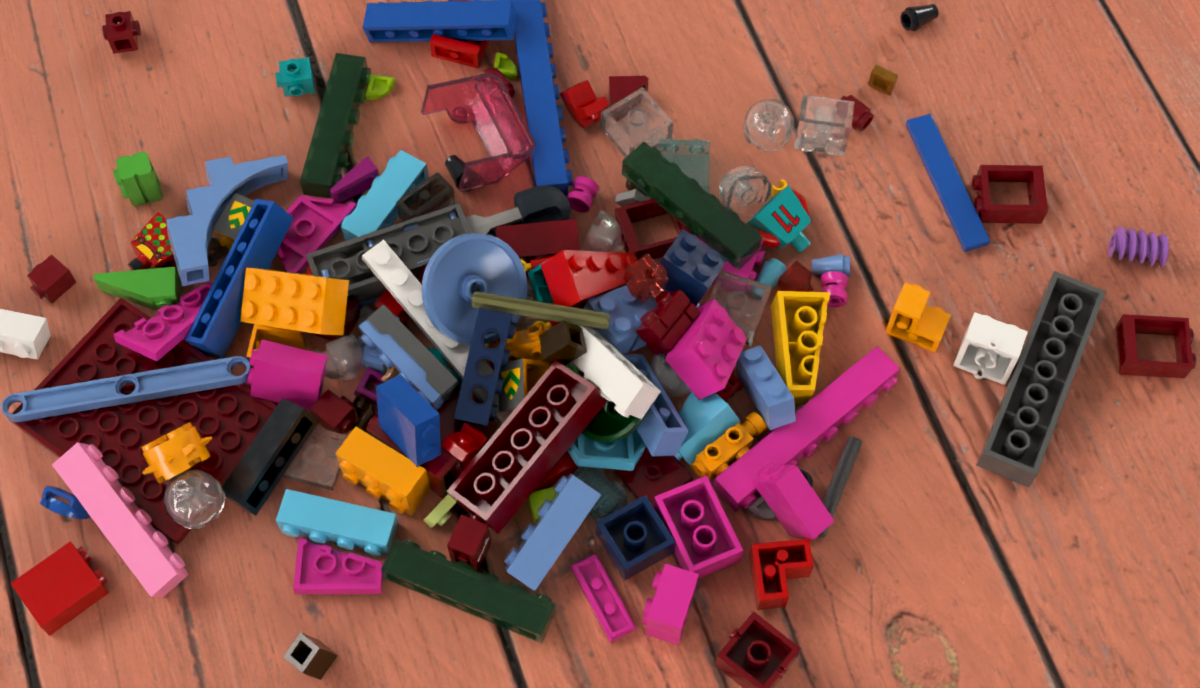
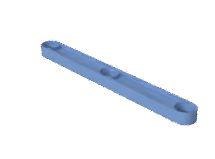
M234 356L8 395L3 400L1 409L10 421L22 422L246 383L251 366L245 357ZM242 364L247 367L245 373L240 376L232 374V369L236 365ZM125 384H135V390L131 394L124 395L121 393V388ZM13 403H23V408L20 412L16 414L9 413V407Z

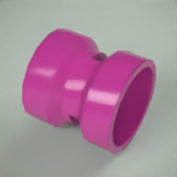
M579 176L575 178L572 185L573 191L569 192L567 199L570 203V208L585 213L590 210L592 198L597 195L599 186L592 179Z
M832 271L826 272L821 276L822 292H830L827 307H841L847 303L845 288L848 285V278L846 274Z

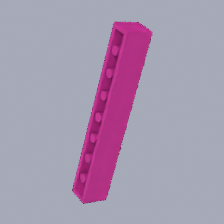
M876 346L795 413L796 422L776 428L718 475L714 480L713 489L735 513L742 507L747 509L757 500L756 495L759 494V491L752 481L759 476L758 471L768 464L798 466L797 461L803 456L809 458L819 448L818 444L824 439L826 441L831 440L838 433V427L844 422L847 425L850 424L858 416V411L861 408L872 406L879 398L877 396L883 390L886 392L890 391L898 382L896 378L900 368Z

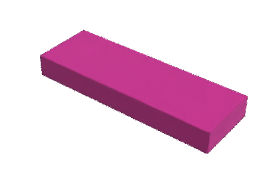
M595 553L571 565V570L609 642L612 643L634 632L636 626L597 554Z

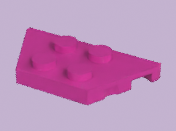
M300 195L286 211L293 217V220L277 251L286 272L301 274L309 265L306 254L323 249L341 229L344 218L348 214H352L357 204L354 202L340 204L334 203L333 199H315L312 196Z

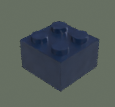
M682 229L649 279L669 292L683 291L690 299L689 302L697 306L728 259L698 240L696 236Z
M646 495L596 522V535L624 581L674 553L675 541Z

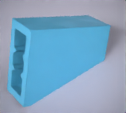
M693 392L690 393L678 413L689 432L675 458L678 461L683 458L691 466V463L696 460V455L702 452L708 444L713 443L726 433L730 427L741 422L730 406L716 393L700 400Z

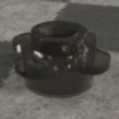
M215 237L211 238L208 246V266H216L218 260L229 253L228 248L222 246Z

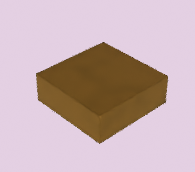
M875 64L871 71L868 85L887 95H891L898 75Z

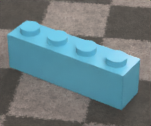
M402 150L395 157H391L385 171L381 176H377L374 179L368 193L360 197L352 214H348L344 218L341 226L344 240L347 241L392 226L428 179L427 163Z
M289 489L285 491L276 518L279 529L285 535L298 537L300 534L308 536L310 540L317 543L335 542L337 546L352 550L353 547L361 548L366 553L374 556H380L381 553L390 554L399 525L397 516L394 513Z

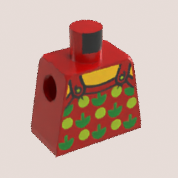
M159 212L151 218L131 241V246L137 255L135 259L127 264L131 271L148 268H177L168 238L167 219Z

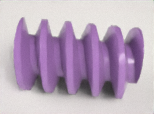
M1119 226L1110 239L1107 256L1111 258L1114 252H1117L1118 260H1122L1124 255L1128 254L1129 262H1132L1135 256H1138L1139 264H1143L1147 257L1149 258L1150 266H1153L1158 259L1162 268L1167 261L1169 252L1168 237L1165 234H1160L1157 237L1154 232H1150L1147 235L1143 230H1139L1136 233L1135 229L1132 228L1125 231L1124 227Z

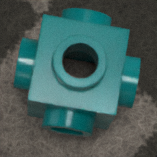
M309 57L279 62L280 72L275 73L278 88H283L285 97L315 93Z

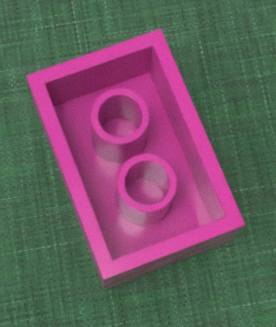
M715 299L696 307L700 311V315L665 359L699 400L726 387L747 340L742 329L737 327L728 316L727 311Z
M707 475L654 497L653 508L675 541L674 553L682 569L699 574L698 579L741 562L744 550Z

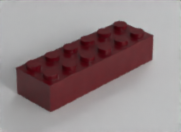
M555 360L446 492L459 506L470 514L478 516L489 528L499 534L605 405L606 400L600 395V391L594 384Z

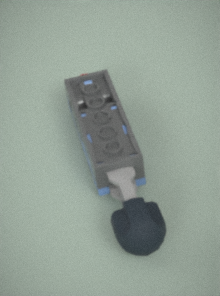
M548 185L536 186L516 193L514 196L515 208L487 218L477 215L465 218L460 203L306 254L309 267L305 274L349 280L347 302L356 299L358 307L362 308L365 305L368 306L375 303L387 290L362 260V255L382 240L390 246L416 277L429 262L436 250L446 241L456 236L479 233L497 237V226L569 220L571 214L570 203L560 189Z

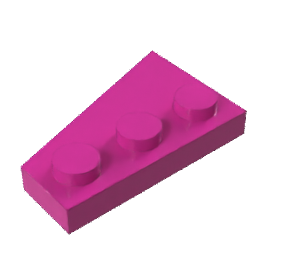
M299 537L293 590L295 594H382L383 563L353 553L345 554L333 550V547L324 544L319 546Z

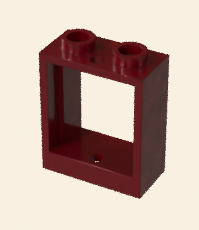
M980 165L977 175H973L972 189L976 190L977 193L974 207L976 213H979L982 223L1042 224L1048 212L1043 166ZM989 182H1027L1029 205L991 204Z
M675 193L615 209L614 222L625 253H634L639 263L663 257L677 237L640 247L631 223L670 213L678 235L682 229L694 235L692 225L690 223L687 224L684 218L686 216L684 204L682 201L678 202Z
M1122 315L1116 325L1119 375L1185 379L1189 372L1195 368L1196 355L1192 353L1191 347L1194 332L1189 327V318ZM1136 333L1174 335L1176 362L1138 360Z

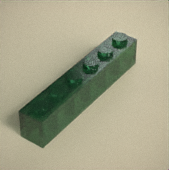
M336 53L300 179L304 195L332 199L330 189L342 179V168H346L348 163L347 149L348 146H352L354 141L353 127L358 125L360 118L359 105L363 104L365 100L364 86L365 83H369L371 68L367 67L366 57Z
M644 141L623 159L622 175L710 248L718 251L720 255L728 259L727 262L738 271L760 251L762 242L760 233L754 227H749L740 220L736 212L728 210L723 206L715 195L709 194L702 189L695 179L686 176L677 164L670 163L657 148L651 147Z
M397 539L395 540L381 568L384 579L539 643L543 642L556 613L555 604L552 603L551 598L537 593L536 596L527 593L524 587L511 582L508 585L500 582L499 578L492 573L483 572L481 574L473 571L472 566L465 562L457 561V563L446 560L447 557L438 551L431 550L430 553L424 551L413 541L405 540L402 542Z

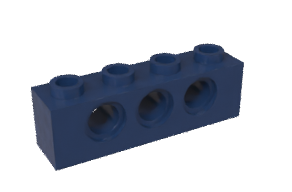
M479 308L454 419L488 426L489 421H495L498 405L493 404L495 393L501 394L504 381L503 377H499L501 366L507 367L510 350L505 349L507 338L513 339L516 323L511 322L512 315ZM495 333L500 337L501 342L496 348H489L485 345L484 338L487 334ZM484 360L491 361L494 364V371L489 376H483L478 371V365ZM476 388L487 390L488 399L484 403L479 404L472 400V392Z

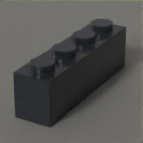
M282 398L219 490V493L237 506L256 516L320 421L305 408Z

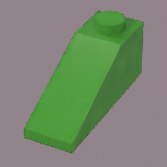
M175 267L94 274V280L100 291L119 298L122 297L125 300L153 310L160 309L166 305H176L180 302L181 279Z

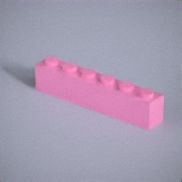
M77 442L52 466L151 597L166 596L189 575L184 568L185 562L178 554L172 553L167 546V538L160 531H156L150 524L152 522L151 517L143 509L137 507L134 503L135 497L132 492L126 487H122L118 482V474L113 468L108 465L106 466L101 459L103 455L100 450L93 444L88 445Z

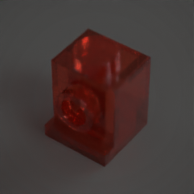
M796 260L779 277L776 293L777 291L813 292L814 289L810 284L813 273Z

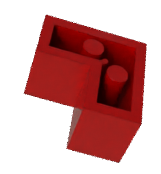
M809 539L751 544L749 561L757 610L785 608L789 599L786 579L810 577L814 565Z

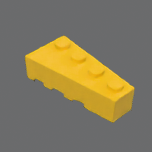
M777 291L770 306L776 369L793 395L795 404H807L815 391L830 292Z

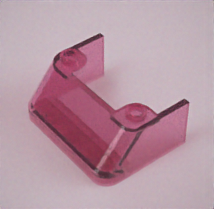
M486 73L427 85L421 109L422 115L446 111L450 119L456 123L466 124L472 122L490 156L466 162L459 184L460 191L498 183L532 155L535 147L534 139L499 76Z

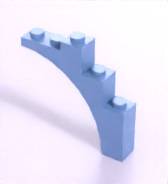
M285 155L250 162L246 161L239 164H233L231 157L205 161L208 186L186 190L187 207L190 215L166 220L168 238L182 286L210 281L207 255L208 246L213 234V226L235 193L246 197L267 185L288 180V162Z

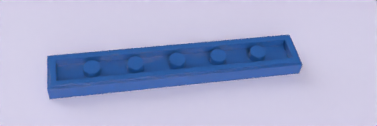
M931 114L907 120L906 127L963 251L966 252L988 246L990 239L976 213V209Z

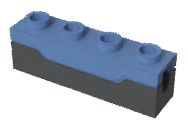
M384 304L358 326L363 333L361 340L370 350L376 348L381 353L379 356L380 360L389 369L394 366L400 372L398 375H401L436 411L461 389L458 380Z

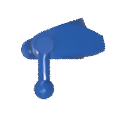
M50 485L44 488L39 503L45 508L71 518H91L74 494ZM56 495L70 501V504H66L54 497Z

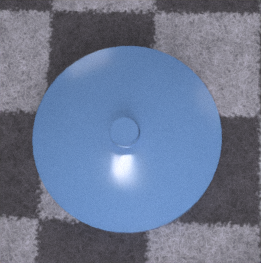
M479 233L459 235L441 245L429 260L422 280L423 305L433 326L445 337L459 343L471 345L479 310L472 307L474 292L478 291L526 299L527 297L526 273L516 252L501 239ZM509 314L512 315L511 322L516 323L520 318L519 315ZM489 333L485 336L484 343H491L500 337L495 333Z

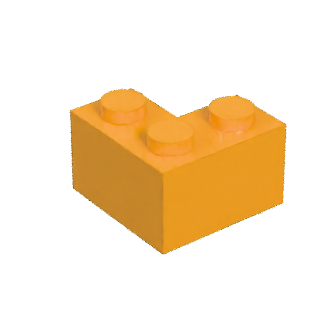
M905 282L892 311L885 333L936 353L951 314L946 313L939 307L926 305L931 292L924 290L919 285Z

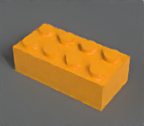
M246 268L240 322L315 334L343 335L349 280L268 269Z

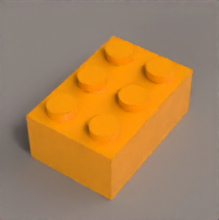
M358 427L353 429L336 452L339 462L338 466L343 473L342 477L354 486L358 483L365 487V491L371 497L377 500L380 498L389 502V507L399 514L405 512L412 517L431 490L425 468L421 466L416 467L410 459Z

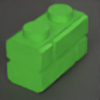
M145 151L135 153L132 157L127 155L117 158V169L113 170L117 185H120L124 199L129 198L135 207L146 204L147 201L151 203L162 200L163 194L158 176Z

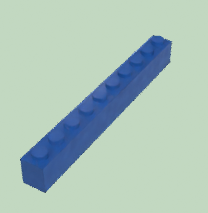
M512 0L517 14L514 37L535 185L552 186L560 189L565 196H568V186L573 185L571 170L566 171L565 164H569L568 148L563 149L562 142H566L565 128L559 126V121H563L561 105L556 106V100L559 99L558 84L553 85L552 80L556 79L555 63L550 64L549 58H553L552 43H547L546 38L550 37L549 23H544L543 18L547 17L545 2L541 3L540 0Z

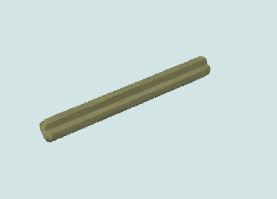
M478 291L474 292L472 297V307L477 309L482 308L556 322L564 320L574 325L604 330L608 329L610 323V314L605 312Z

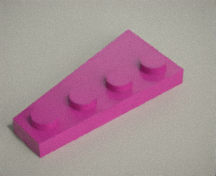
M207 282L180 297V302L176 305H166L158 309V315L149 320L145 318L138 320L134 323L135 327L127 332L120 330L115 333L116 343L158 361L187 336L212 283Z

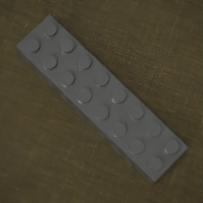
M1056 271L1053 272L1039 303L1019 359L1015 364L976 466L1029 487L1038 474L1106 291Z

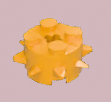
M191 422L141 447L149 465L142 473L144 475L153 473L158 483H161L188 470L196 463L211 457L205 445L212 440V437L201 438L196 427H193Z

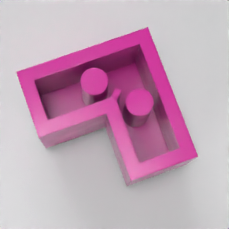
M666 563L662 572H656L652 588L656 589L654 599H647L643 612L642 624L646 625L645 635L679 645L699 574Z

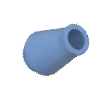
M838 254L813 259L812 274L823 275L826 272L837 271L850 277V256Z

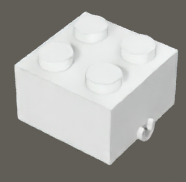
M974 312L953 366L973 373L976 379L987 378L1005 385L1019 359L1028 331L1019 329L1012 324L997 321L988 315ZM978 371L982 372L981 376L977 375Z

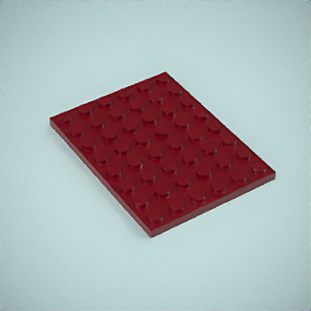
M121 297L34 390L211 361V359L183 340L158 361L116 343L115 333L120 330L125 332L135 327L134 323L142 318L150 319L149 316ZM243 383L28 421L10 422L59 458L77 442L96 446L102 453L103 457L101 459L106 466H110L118 474V482L122 487H126L132 492L135 497L134 503L137 507L143 509L151 517L152 522L150 524L179 545L222 495L219 493V490L277 405L269 400L250 396L251 387ZM125 384L121 388V393L124 395L131 394L135 390V384ZM23 403L12 414L20 412L23 408ZM191 422L192 426L196 427L201 438L212 437V440L205 445L211 457L196 463L188 470L161 483H158L153 473L145 475L142 473L149 465L141 447Z

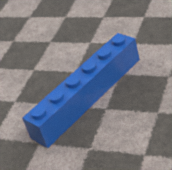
M512 0L367 3L363 30L370 43L426 42L431 40L433 34L458 41L514 40L517 14Z
M255 199L185 338V341L206 355L222 359L225 357L242 324L240 319L246 268L269 269L292 223L293 217L274 201Z

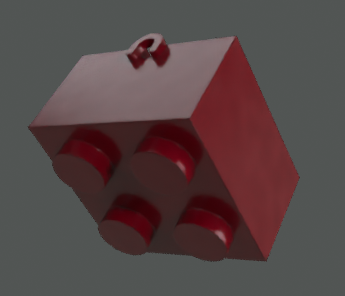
M753 611L739 629L735 628L730 634L729 642L717 655L715 666L743 688H773L797 659L801 648Z

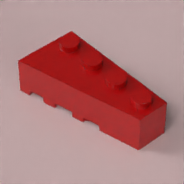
M562 250L541 264L554 304L575 308L586 304L589 299L636 282L643 277L639 268V262L634 253Z

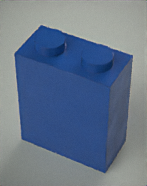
M401 375L376 386L378 420L381 430L416 467L432 461L441 455L439 413Z

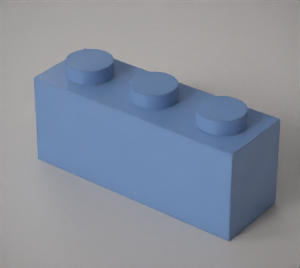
M761 345L742 351L736 362L737 377L743 383L744 389L769 430L796 422L794 397Z

